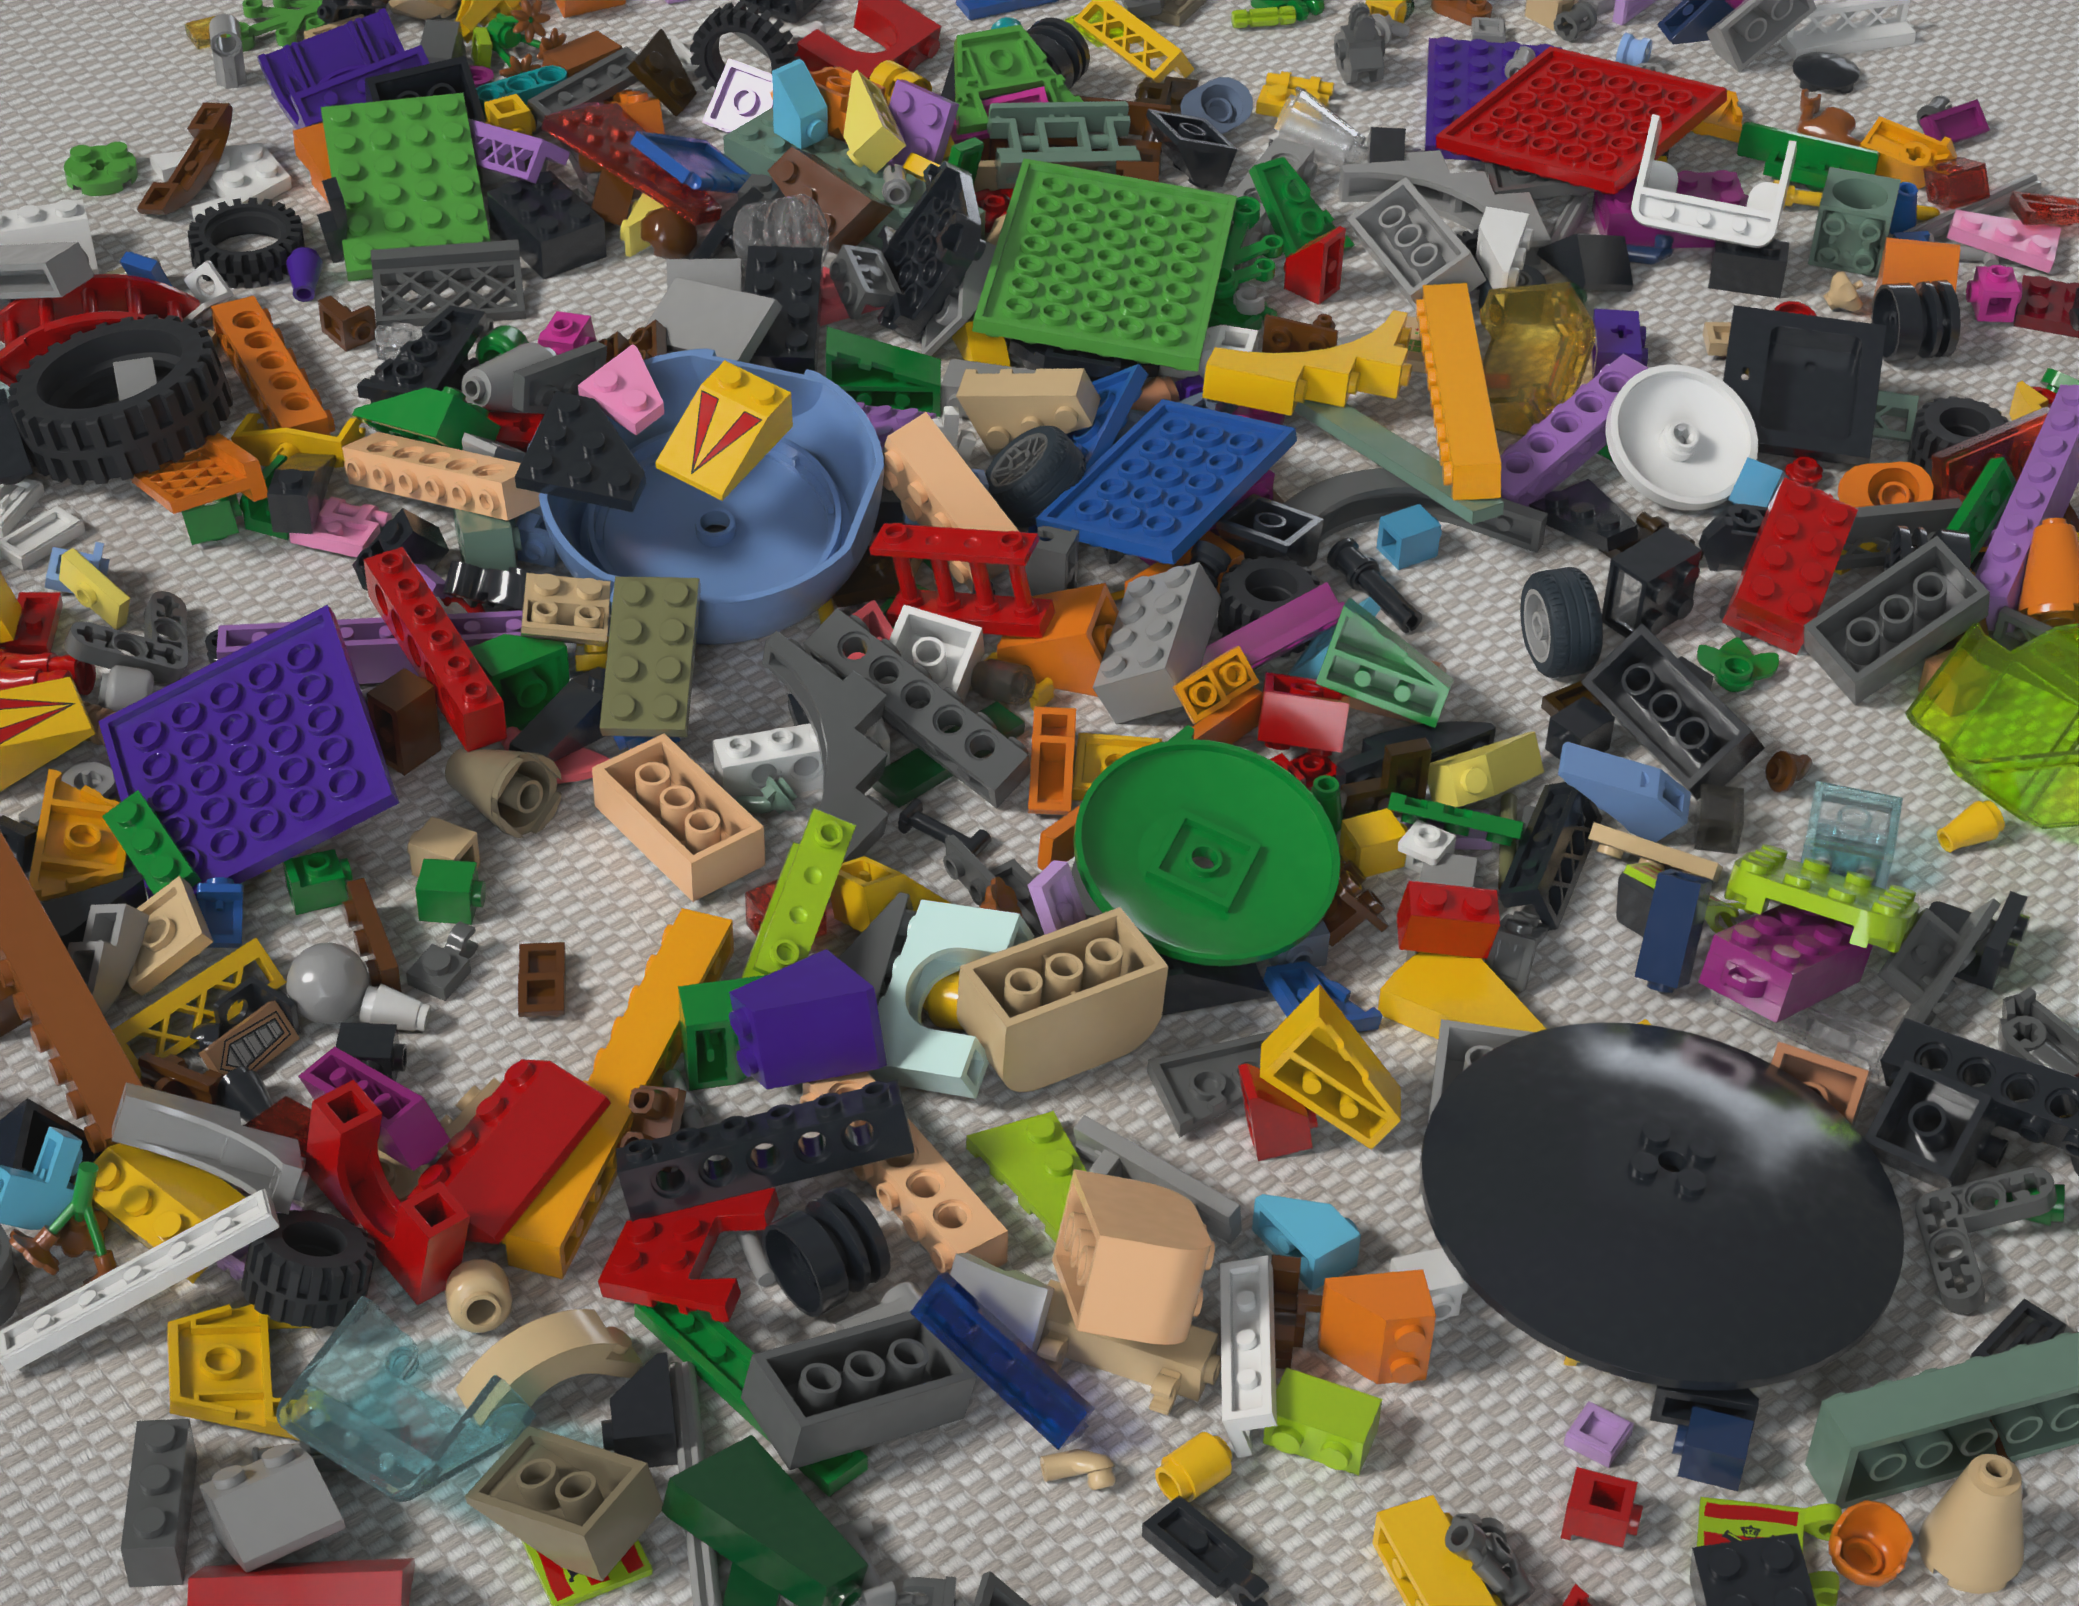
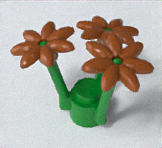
M521 0L522 11L512 10V16L498 13L496 18L489 22L487 31L492 42V50L510 67L500 70L501 76L508 78L541 68L539 64L531 65L532 55L530 53L520 63L515 56L510 57L503 48L510 49L517 46L519 42L538 48L540 52L536 58L543 60L544 52L565 43L566 34L562 33L559 35L556 28L552 29L550 40L545 37L546 31L540 23L549 21L551 17L548 14L540 13L542 0H536L532 7L528 0ZM534 32L542 37L541 41L533 39Z

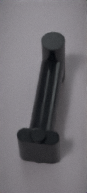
M917 798L899 814L898 829L901 833L906 834L913 827L944 844L945 838L954 834L975 857L992 840L990 834L983 829H979L970 838L922 813L923 804Z

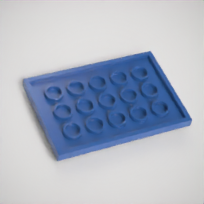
M1162 399L1084 472L1082 479L1075 486L1065 490L1036 518L1037 529L1041 526H1050L1071 531V529L1078 530L1079 542L1093 547L1123 552L1126 555H1135L1155 560L1163 564L1174 565L1297 442L1296 428Z

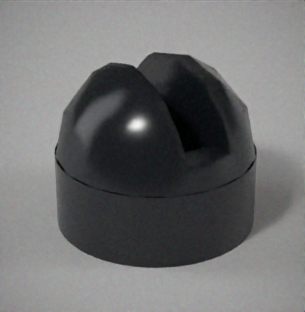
M204 1023L192 1030L189 1037L199 1040V1043L190 1045V1049L197 1057L201 1058L198 1053L225 1034L223 1023Z

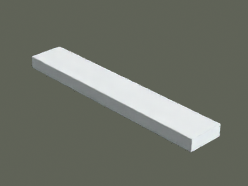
M261 1189L0 1331V1363L10 1374L278 1229L280 1225L273 1200L265 1189Z

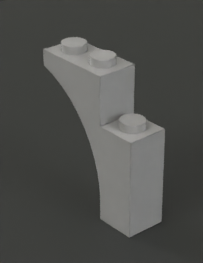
M126 1082L112 1125L113 1142L144 1149L190 1164L238 1186L251 1195L261 1189H265L273 1200L276 1212L288 1214L293 1199L301 1201L307 1185L308 1172L304 1171L306 1158L301 1157L298 1140L242 1126L239 1111Z

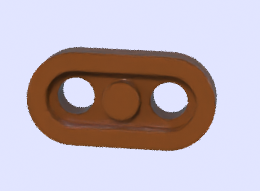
M1431 0V9L1434 12L1471 26L1472 17L1491 18L1492 5L1486 0Z

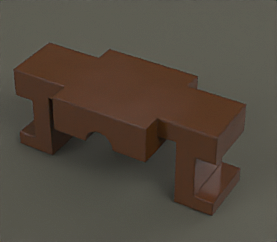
M1272 1254L1275 1367L1278 1369H1286V1367L1291 1369L1293 1347L1303 1348L1306 1312L1321 1313L1323 1296L1308 1294L1307 1289H1298L1301 1267L1300 1257Z

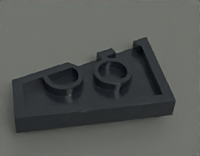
M1586 479L1561 491L1549 492L1544 498L1529 504L1530 508L1548 513L1547 526L1606 552H1610L1638 539L1637 524L1590 479Z

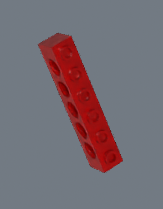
M400 547L364 559L368 597L418 676L427 679L434 685L436 704L465 750L470 752L507 739L504 701L405 549Z

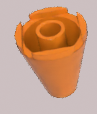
M2048 518L2044 519L2042 525L2035 527L2033 530L2017 611L2064 633L2079 631V538L2075 526L2067 524L2066 519Z

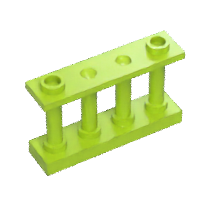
M815 808L812 810L800 844L793 842L789 849L741 978L769 975L808 957L856 825Z

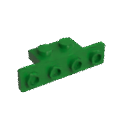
M1748 121L1744 122L1742 126L1737 155L1764 161L1763 175L1771 176L1773 180H1780L1789 140L1797 142V153L1790 183L1797 182L1805 184L1810 190L1823 191L1830 167L1872 175L1876 173L1880 155L1878 151Z

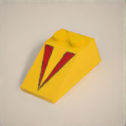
M724 360L700 385L656 460V468L723 501L793 427L791 392Z
M71 677L0 690V792L96 734L75 682Z

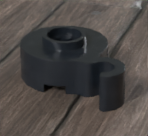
M453 560L451 561L442 592L452 597H464L494 608L496 603L502 605L501 608L507 611L523 610L526 573L534 572L516 567H509L508 571L492 568L483 569Z

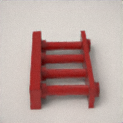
M884 523L869 550L871 555L892 557L900 590L886 613L888 622L892 627H895L903 605H908L981 627L983 634L1042 638L1055 614L1052 599L1033 598L1031 596L1025 569L1039 542L1038 534L1018 531ZM910 558L930 559L938 591L917 589ZM948 561L969 562L976 594L955 591ZM986 563L1008 565L1014 596L993 594Z

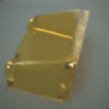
M1569 282L1489 289L1485 303L1480 310V320L1491 336L1483 360V370L1496 431L1525 436L1534 424H1539L1558 404H1563L1573 396L1581 385L1595 342V327L1592 318Z

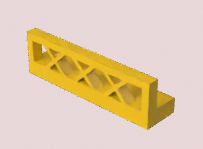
M1092 0L1073 19L1079 27L1144 76L1152 78L1157 83H1160L1172 70L1183 78H1187L1195 70L1182 50L1114 0ZM1099 10L1103 16V21L1092 24L1088 23ZM1118 28L1123 32V36L1110 39V29ZM1138 43L1144 50L1130 54V44ZM1158 58L1163 63L1154 72L1150 69V59Z
M256 937L112 1030L139 1079L141 1078V1069L138 1066V1059L127 1045V1042L138 1035L157 1039L155 1056L165 1058L170 1054H179L198 1040L191 1039L189 1036L182 1037L168 1034L170 1014L177 1011L194 1015L192 1030L202 1024V1018L212 1019L209 1023H216L214 1011L204 1009L207 990L212 987L226 991L233 990L241 984L244 966L253 960L256 961L270 982L267 984L268 986L277 989L287 983ZM234 973L232 983L223 981ZM197 997L196 1007L186 1005ZM237 1000L232 1004L227 1014L228 1021L241 1012L243 1000L239 1003ZM160 1021L159 1031L149 1029ZM165 1042L175 1044L166 1051H164Z

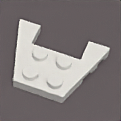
M263 143L225 146L216 169L207 181L219 198L191 206L193 219L195 220L199 213L205 215V209L210 206L218 211V203L224 201L228 206H233V199L241 198L242 204H248L249 198H257L258 204H262L264 199L271 200L291 189V177ZM186 151L150 155L151 167L163 182L169 180Z

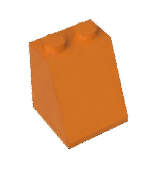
M1106 583L1032 596L1033 598L1052 599L1055 614L1042 638L1002 635L1000 642L997 644V657L1000 664L1005 666L1008 671L1037 684L1046 677H1049L1053 681L1055 689L1098 697L1093 689V685L1119 612Z

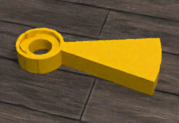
M1418 952L1399 967L1380 988L1378 1010L1383 1017L1436 1039L1439 1038L1441 1019L1534 1033L1546 1029L1481 958Z

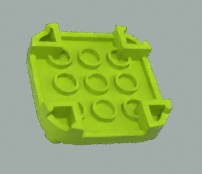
M1762 844L1761 849H1756L1755 852H1748L1734 862L1724 894L1725 899L1746 904L1744 909L1760 915L1768 909L1770 899L1853 925L1854 929L1849 943L1863 948H1867V945L1871 944L1892 953L1899 952L1904 935L1913 926L1920 908L1919 904L1914 902L1916 892L1897 885H1890L1889 890L1873 886V878L1852 871H1847L1846 877L1829 872V864L1812 858H1805L1803 863L1786 858L1788 854L1786 850L1771 845Z

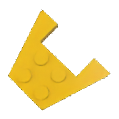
M230 1304L168 1321L167 1346L170 1414L299 1441L300 1438L310 1437L311 1442L329 1440L327 1396L273 1398L268 1329L301 1327L272 1320L270 1316L254 1309L255 1305L252 1304L233 1310Z

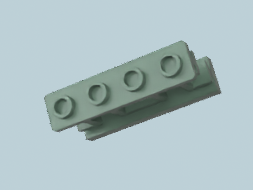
M1128 102L990 104L987 122L990 139L1007 138L1009 148L996 149L997 189L1015 187L1023 158L1116 174V160L1141 161L1140 153L1136 146H1119L1117 136H1128L1130 116H1128ZM1088 132H1103V134L1088 135ZM1018 133H1034V135L1019 136ZM1076 137L1078 147H1049L1047 138ZM1091 149H1107V151H1092ZM1022 150H1037L1038 152H1022Z

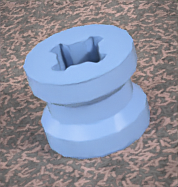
M1625 33L1617 50L1616 62L1632 66L1648 63L1652 50V39L1643 38L1639 40L1635 39L1633 34Z

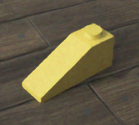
M856 70L852 74L843 136L849 147L847 151L849 158L858 167L862 168L865 165L876 174L906 144L881 89Z
M1527 732L1430 763L1428 786L1432 801L1461 807L1500 794L1544 773L1535 732Z

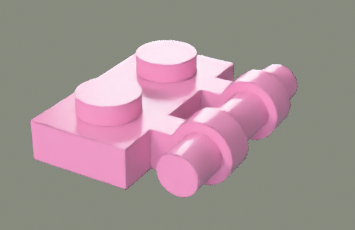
M332 496L329 499L323 500L313 534L289 533L290 542L313 549L358 557L359 553L367 548L380 534V527H384L389 520H392V514L379 511V508L375 505L363 504L362 506L347 504L343 498Z

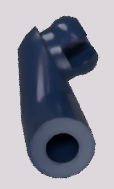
M1657 234L1654 246L1626 244L1629 262L1653 265L1670 257L1674 252L1672 248L1673 237Z

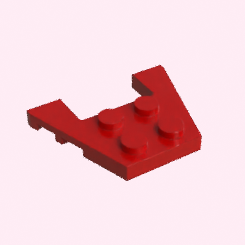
M767 1188L649 1218L626 1221L598 1280L602 1296L648 1307H654L657 1301L677 1305L681 1314L688 1315L689 1312L702 1310L710 1312L714 1321L729 1322L741 1296L737 1278L700 1279L701 1274L721 1232L764 1230L767 1225L772 1223L780 1204L776 1188Z

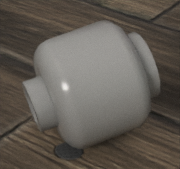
M115 665L110 669L109 674L102 673L97 705L117 712L162 689V686L154 685V676L150 670Z

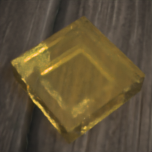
M215 16L185 24L186 35L197 50L210 47L209 24ZM226 34L220 35L222 38H227Z

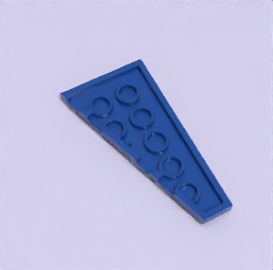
M1140 364L1093 381L1092 384L1101 398L1093 426L1066 433L1083 453L1086 460V470L1114 445L1113 442L1118 432L1128 421L1127 415L1133 403L1140 398L1142 394L1141 388L1148 376V373ZM1037 524L1029 526L1027 533H1038ZM1039 536V539L1042 541L1052 540L1050 538H1042Z

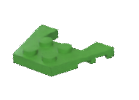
M1021 25L957 35L954 42L955 102L960 104L956 114V132L958 135L987 130L988 116L981 98L1021 92L1044 86L1048 102L1084 101L1079 95L1075 97L1064 84L1066 79L1062 74L1057 75L1046 62L1047 56Z

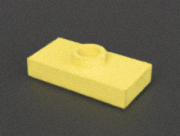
M71 548L61 555L59 581L75 594L83 606L90 607L113 629L118 630L127 624L130 597L76 549Z

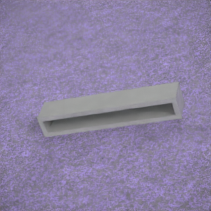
M79 242L0 246V299L63 297L94 277V273L89 265V258Z

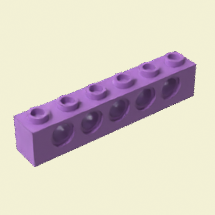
M1622 354L1611 364L1605 365L1590 382L1582 384L1563 404H1558L1539 424H1534L1515 444H1510L1503 454L1500 455L1501 498L1529 507V504L1544 498L1547 493L1555 489L1607 445L1606 420L1614 398L1632 377L1648 369V367Z

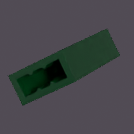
M753 1435L736 1442L669 1478L661 1509L666 1517L758 1580L778 1590L780 1595L796 1606H853L862 1594L861 1587L868 1564Z

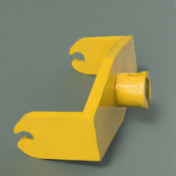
M248 413L231 436V440L259 459L261 466H269L279 454L287 456V459H289L296 453L335 455L336 463L334 468H339L345 465L342 447L364 438L366 430L365 428H359L363 422L356 417H351L337 437L286 427L264 430V424L257 423L258 419H261V415L259 413Z

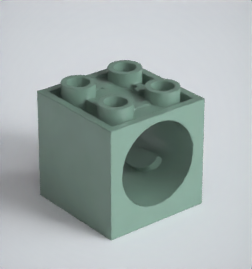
M1830 167L1819 206L1808 265L1878 278L1886 237L1889 238L1901 180Z

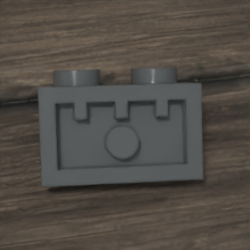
M843 244L837 257L831 262L829 274L850 319L858 320L866 304L877 308L886 307L896 292L902 294L882 250Z

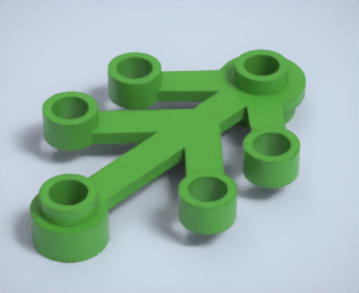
M244 0L242 6L245 17L251 19L259 17L271 19L251 26L247 23L239 22L243 52L254 48V37L276 30L277 44L283 47L287 44L291 45L295 41L297 42V35L304 21L306 31L327 25L328 23L324 22L317 15V9L321 6L323 0H273L275 7L263 6L262 0ZM288 7H295V8H301V9H287V8H288Z

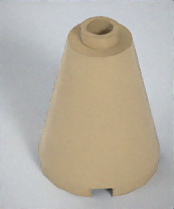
M1983 1454L1975 1457L1928 1514L1920 1528L1918 1550L1924 1565L1932 1574L1935 1569L1948 1578L1947 1585L1952 1588L1974 1594L1998 1592L2005 1588L2007 1582L2017 1576L2021 1570L2024 1560L2022 1479L2016 1465L2003 1456Z

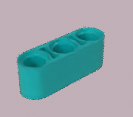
M545 66L477 87L476 91L484 117V102L517 94L527 106L529 99L566 80L567 72L559 66Z

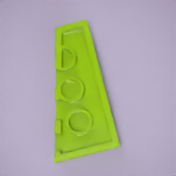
M1051 1111L966 1135V1149L975 1158L981 1157L990 1167L989 1173L1000 1185L1006 1183L1018 1196V1204L1029 1215L1034 1213L1045 1225V1232L1056 1243L1073 1170L1086 1171L1055 1112Z

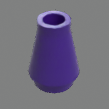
M300 247L291 252L286 260V266L293 288V297L298 301L308 302L315 297V290L323 269V261L314 249Z

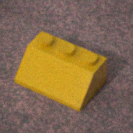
M121 1143L107 1147L93 1162L98 1165L99 1170L92 1204L149 1250L246 1198L223 1179L212 1173L161 1154ZM208 1267L186 1279L193 1284Z

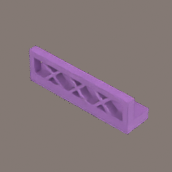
M468 118L471 137L474 140L473 148L477 167L536 184L545 160L566 166L571 152L541 138ZM493 145V152L487 157L486 150ZM512 150L513 157L506 162L505 155ZM532 156L526 171L524 161Z

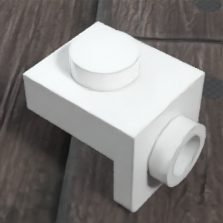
M1417 819L1398 842V851L1406 854L1405 867L1421 874L1423 862L1432 866L1437 865L1446 853L1454 854L1456 835Z

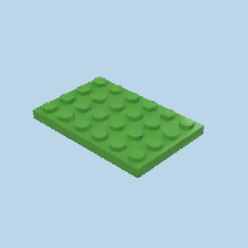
M463 93L321 107L331 178L336 177L346 207L347 236L346 239L342 240L348 281L373 279L370 250L491 241Z

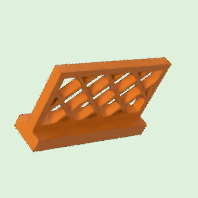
M218 432L215 436H206L204 438L206 443L202 448L184 453L185 458L175 463L171 460L159 465L160 470L149 473L148 470L136 473L134 478L131 479L133 484L173 514L239 492L254 502L268 498V490L259 459Z

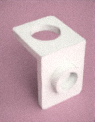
M211 261L202 263L184 278V282L196 299L200 300V306L186 316L183 321L186 319L196 321L201 318L206 323L212 320L211 306L225 303L234 296ZM201 275H207L213 280L215 291L212 295L205 294L199 286Z

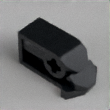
M1735 504L1728 507L1710 522L1703 530L1699 540V546L1706 558L1710 571H1718L1720 564L1744 567L1768 507Z

